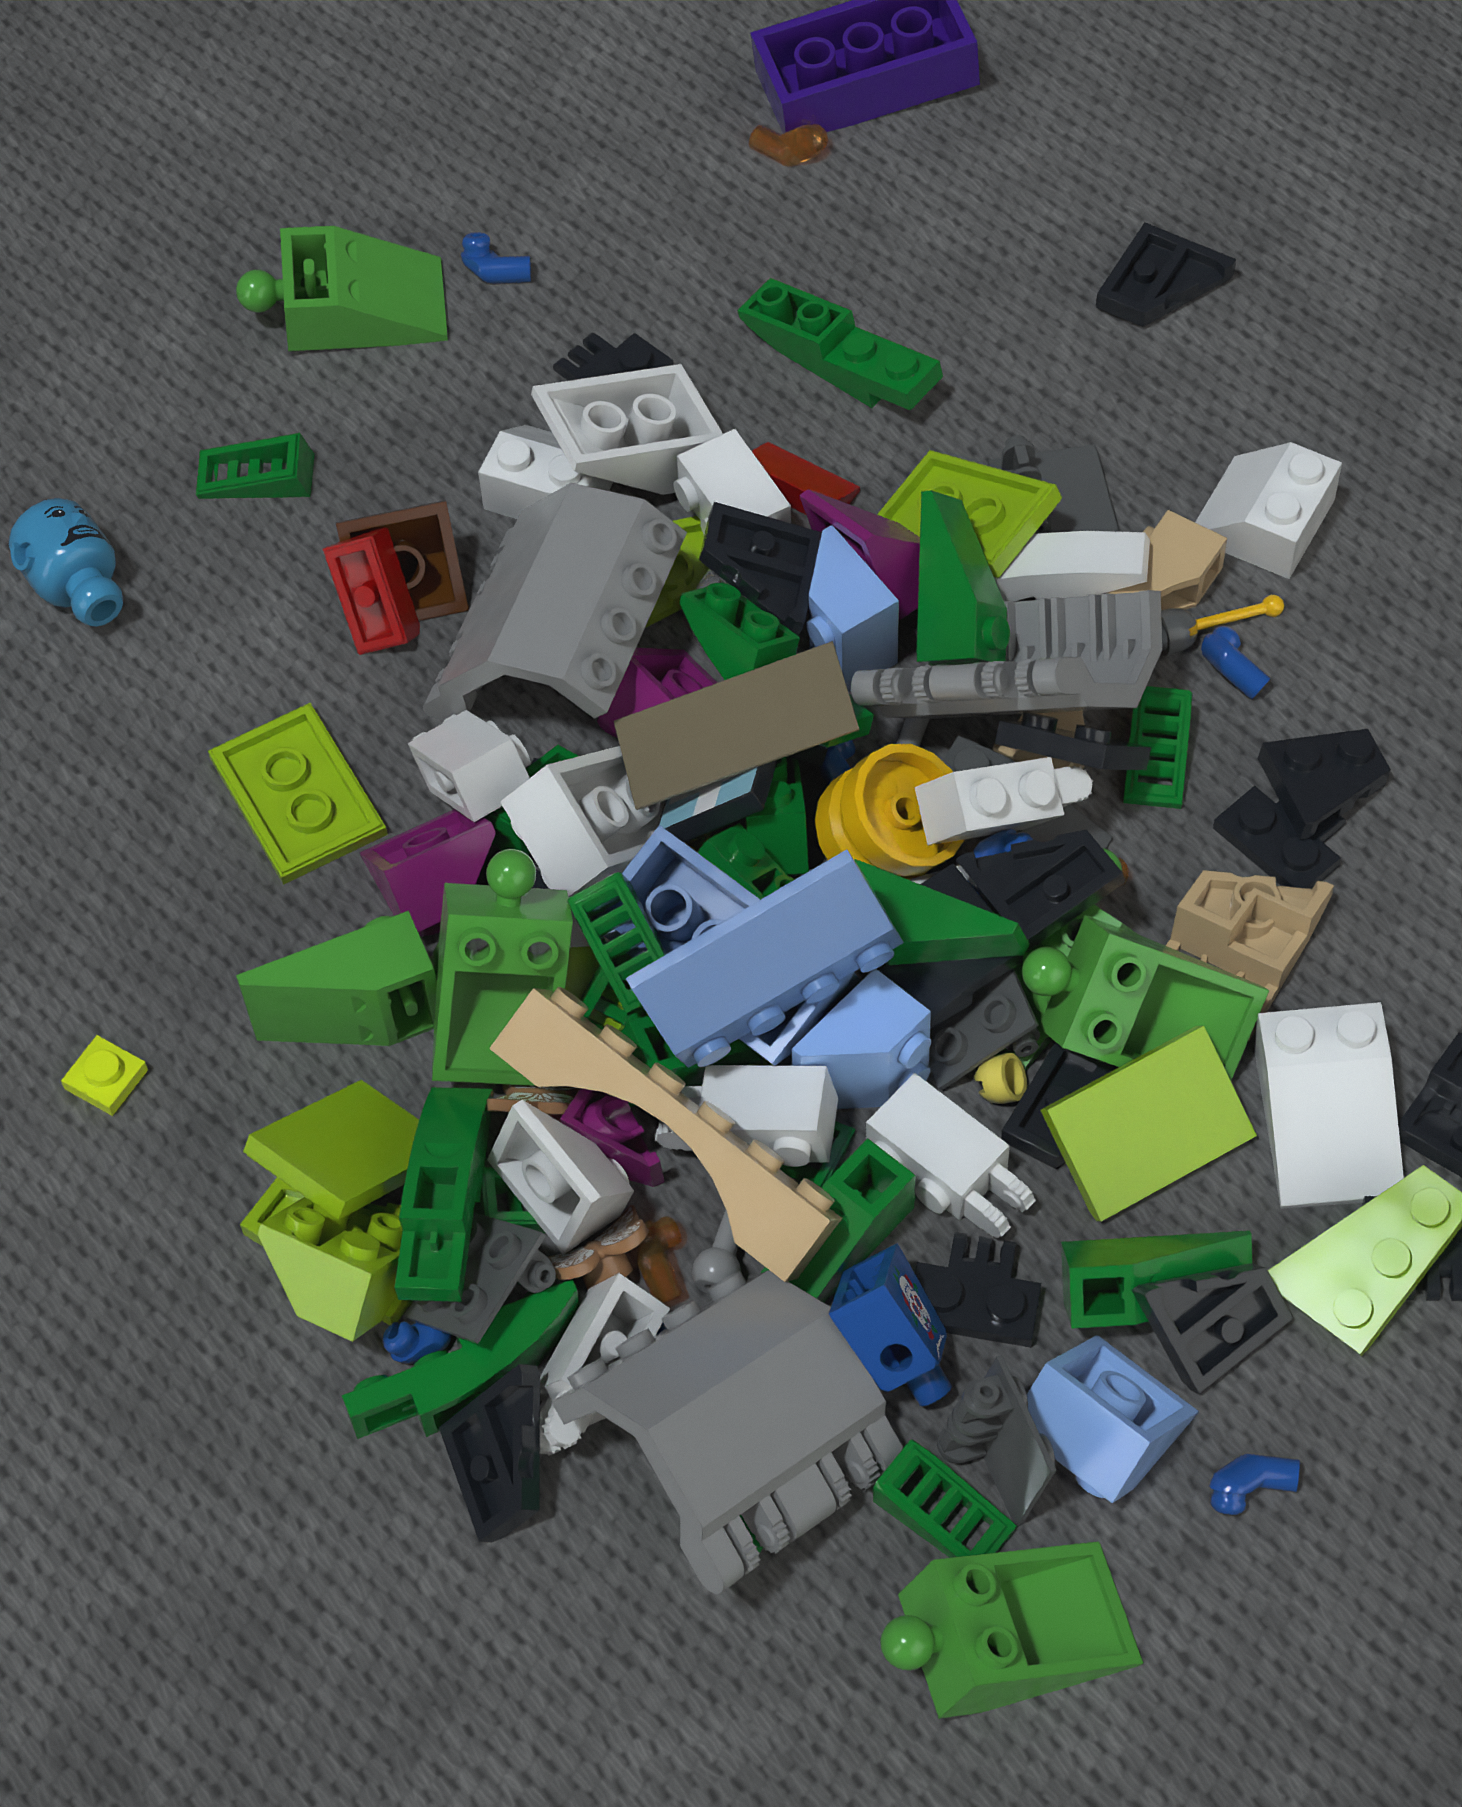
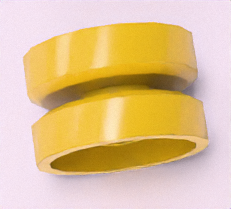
M889 744L869 754L858 762L855 767L835 778L820 796L815 816L819 846L827 860L848 850L854 860H860L909 880L923 876L929 870L953 857L964 840L927 845L914 788L952 773V769L934 753L916 745Z

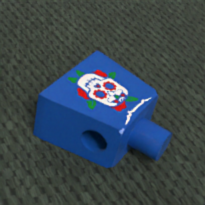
M898 1243L843 1271L829 1315L880 1390L889 1392L906 1383L920 1406L932 1404L945 1396L951 1390L952 1384L939 1364L947 1333Z

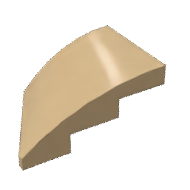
M1203 870L1177 906L1171 939L1166 946L1177 951L1181 948L1201 958L1200 960L1203 962H1209L1227 972L1267 988L1269 993L1260 1012L1266 1013L1312 936L1332 896L1334 885L1328 882L1317 881L1312 889L1276 886V877L1259 875L1240 877L1233 873ZM1256 1021V1023H1255V1026H1254V1028H1253V1030H1252V1033H1251L1250 1038H1249L1248 1041H1250V1039L1252 1038V1036L1254 1035V1033H1255V1031H1256L1257 1021Z

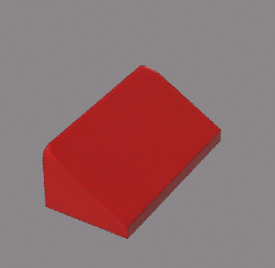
M766 442L752 450V453L789 502L791 508L805 515L806 513L799 495L808 489L850 504L860 491V486L770 442Z
M386 527L323 548L358 654L361 655L405 644L419 635L420 623L389 530Z

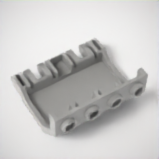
M569 483L522 510L514 527L506 531L497 554L490 565L492 573L489 579L481 584L477 592L478 595L474 598L456 636V640L452 644L449 651L451 659L448 666L439 672L435 680L436 683L431 688L423 705L425 714L433 718L445 720L453 714L458 715L465 710L470 712L478 695L476 691L480 690L483 685L503 675L550 685L593 718L607 713L687 532L645 499L575 483Z
M1144 590L1134 593L1093 594L1083 597L1042 598L1019 602L1004 601L1007 607V621L1010 627V641L1006 647V661L920 666L917 668L858 670L854 673L851 681L852 697L860 706H879L885 718L942 719L1023 714V712L1050 713L1137 708L1162 652L1161 591Z
M769 1270L746 1281L741 1272L738 1271L707 1289L712 1298L710 1302L699 1307L694 1299L661 1318L667 1329L653 1337L648 1328L625 1340L615 1347L620 1356L618 1360L606 1367L604 1361L600 1358L567 1377L572 1389L551 1401L564 1425L593 1412H598L636 1438L680 1516V1547L701 1584L714 1594H720L740 1580L744 1574H748L759 1566L758 1562L761 1560L759 1558L760 1553L756 1549L757 1546L753 1544V1539L739 1515L743 1516L750 1531L755 1534V1540L760 1543V1546H763L765 1551L768 1550L770 1553L775 1552L776 1554L790 1544L789 1542L798 1539L833 1514L835 1510L840 1509L850 1501L849 1497L852 1496L850 1494L851 1488H849L848 1482L845 1481L842 1470L846 1472V1477L849 1478L850 1483L852 1482L855 1487H859L861 1490L863 1488L866 1490L876 1483L903 1449L885 1416L886 1401L867 1369L829 1315L831 1307L790 1282H784Z

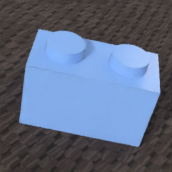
M831 525L825 528L821 535L809 591V621L806 623V628L809 634L810 649L833 641L849 692L851 691L852 677L856 671L888 669L898 663L899 600L834 526Z
M874 969L792 1048V1066H827L838 1096L837 1109L881 1107L914 1073L925 1081L929 1077L931 1011L880 971Z
M1098 1335L1048 1361L1027 1393V1409L1038 1432L1044 1434L1050 1441L1055 1460L1076 1475V1481L1084 1490L1096 1497L1106 1498L1111 1503H1114L1138 1485L1199 1412Z

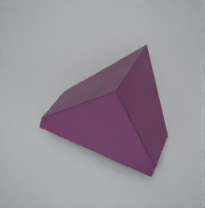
M580 1088L560 1118L561 1123L594 1142L607 1158L616 1160L626 1172L629 1180L651 1187L664 1183L661 1162L656 1152L650 1153L641 1137L644 1129L635 1119L628 1101L601 1091Z

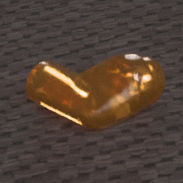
M817 124L802 125L782 135L763 125H758L749 138V147L787 167L798 165L816 157L828 144L827 132Z
M663 1216L653 1223L650 1219L647 1220L645 1226L648 1234L637 1246V1265L649 1292L663 1304L685 1294L666 1252L669 1248L678 1246L682 1241V1236L675 1220L669 1216Z

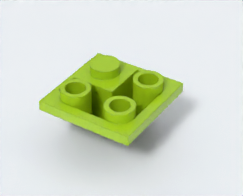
M303 1197L260 1223L257 1235L298 1317L353 1342L382 1321L397 1295L394 1287L403 1232L398 1216L388 1213H375L362 1207L337 1220L309 1199Z

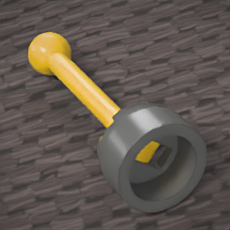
M1269 595L1264 598L1262 603L1195 619L1189 611L1182 608L1161 610V654L1168 656L1190 648L1197 639L1198 630L1262 614L1269 617L1279 616L1284 610V602L1277 595Z

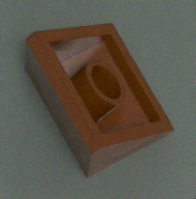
M446 500L335 522L340 542L385 527L389 530L419 621L469 610Z

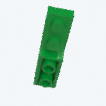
M772 278L767 280L737 310L739 318L777 352L870 408H873L881 399H884L911 411L943 378L939 360L860 329L855 325L852 310Z
M724 582L712 583L707 587L681 594L679 604L690 627L724 680L796 655L800 637L779 623L776 616L761 610L743 597L734 586ZM851 694L849 696L860 730L822 743L827 748L868 735L870 732L874 714L863 706L858 705L853 700Z
M432 1087L426 1098L414 1136L399 1214V1221L403 1232L394 1287L398 1300L462 1302L475 1202H480L492 1114V1112L487 1111V1099H494L493 1089Z
M573 1279L558 1285L553 1283L542 1292L533 1293L528 1291L523 1299L502 1306L478 1344L456 1337L458 1350L450 1353L436 1351L420 1358L410 1369L392 1376L375 1375L358 1383L352 1392L341 1395L357 1439L418 1416L424 1434L428 1437L439 1432L441 1425L518 1364L538 1366L560 1342L580 1305L577 1288Z

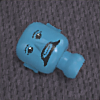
M54 498L41 501L20 515L11 528L9 549L14 567L21 571L33 590L51 605L71 607L74 616L85 625L102 626L117 617L122 609L123 595L119 585L111 579L116 566L115 551L90 514L75 501Z

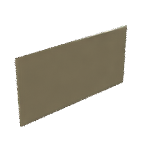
M833 641L614 721L636 810L860 730Z

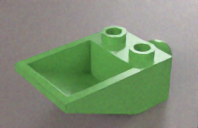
M340 227L280 228L283 279H275L271 274L263 270H251L241 276L236 286L238 301L245 309L251 312H265L272 308L276 301H284L288 351L401 346L448 341L441 257Z
M506 849L493 856L488 864L486 876L489 885L444 884L438 952L432 1081L536 1086L489 1048L533 988L547 989L552 992L558 986L565 989L573 919L571 909L567 903L569 899L567 890L532 888L536 880V868L532 859L520 850Z
M409 911L395 916L375 918L363 928L236 975L257 1041L391 1046L433 1030L439 942L435 946L432 955L428 956Z
M1084 916L1068 957L1056 948L1041 947L1032 951L1026 957L1022 966V977L1026 986L1038 995L1051 996L1039 1028L1062 1048L1121 1067L1195 1026H1204L1230 1081L1255 1026L1258 1013L1261 1012L1269 993L1267 988L1139 934L1088 916Z
M1099 1541L932 1560L898 1594L905 1615L892 1619L885 1626L880 1640L882 1653L892 1666L901 1670H915L922 1667L939 1719L983 1713L1143 1664Z

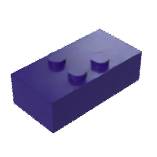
M851 0L750 32L756 73L787 142L856 125L980 85L977 40L957 0Z

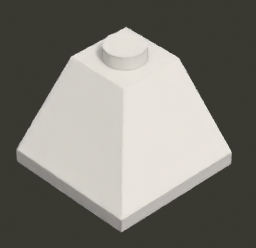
M520 1100L511 1107L487 1159L563 1255L619 1218L634 1193V1190L629 1185L626 1172L616 1160L607 1158L594 1142L524 1100Z

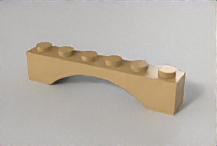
M1167 510L1155 528L1148 526L1143 531L1150 539L1147 582L1108 592L1109 594L1134 593L1144 590L1161 591V610L1169 608H1182L1186 610L1197 606L1222 570L1227 538ZM1083 711L1036 713L1057 718V728L1075 732L1076 724L1085 725ZM995 743L993 746V751L1009 757L1015 762L1048 757ZM1052 758L1054 769L1081 766L1083 769L1085 766Z
M559 986L554 992L547 989L533 988L489 1049L537 1087L570 1086L601 1091L633 1103L664 1122L693 1150L712 1177L727 1210L734 1242L784 1282L797 1279L842 1220V1217L830 1209L834 1199L812 1181L804 1178L798 1184L780 1170L785 1161L762 1142L754 1139L748 1145L731 1132L730 1129L735 1122L721 1109L708 1101H704L699 1107L681 1092L686 1085L685 1082L671 1070L657 1062L650 1068L635 1057L632 1053L637 1045L625 1034L608 1024L601 1030L584 1017L588 1007L572 993Z

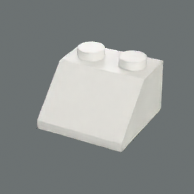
M528 425L500 431L478 472L483 508L518 519L522 510L569 483L609 491L613 484V481L574 472L553 433Z
M1292 442L1234 456L1195 523L1226 537L1225 553L1290 579L1335 500L1342 462Z

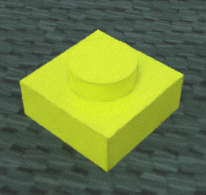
M96 1035L62 1078L61 1082L65 1090L113 1116L146 1074L148 1068L145 1061Z

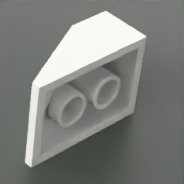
M682 364L533 386L531 392L535 403L574 472L662 495L675 493L673 483L678 480L677 455L723 434Z
M620 746L548 764L500 801L511 819L514 832L524 841L540 868L545 884L550 889L567 890L568 898L608 876L617 872L622 873L657 829L666 800L639 810L635 809ZM700 836L685 844L689 846L704 838V836Z
M1381 1002L1258 1013L1253 1046L1280 1208L1362 1203L1364 1196H1378L1402 1180L1404 1176L1392 1058Z

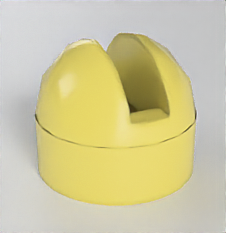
M1014 1053L992 1056L979 1066L974 1076L975 1081H982L984 1088L978 1092L979 1095L990 1103L1006 1104L1020 1101L1027 1089L1025 1069L1020 1059Z

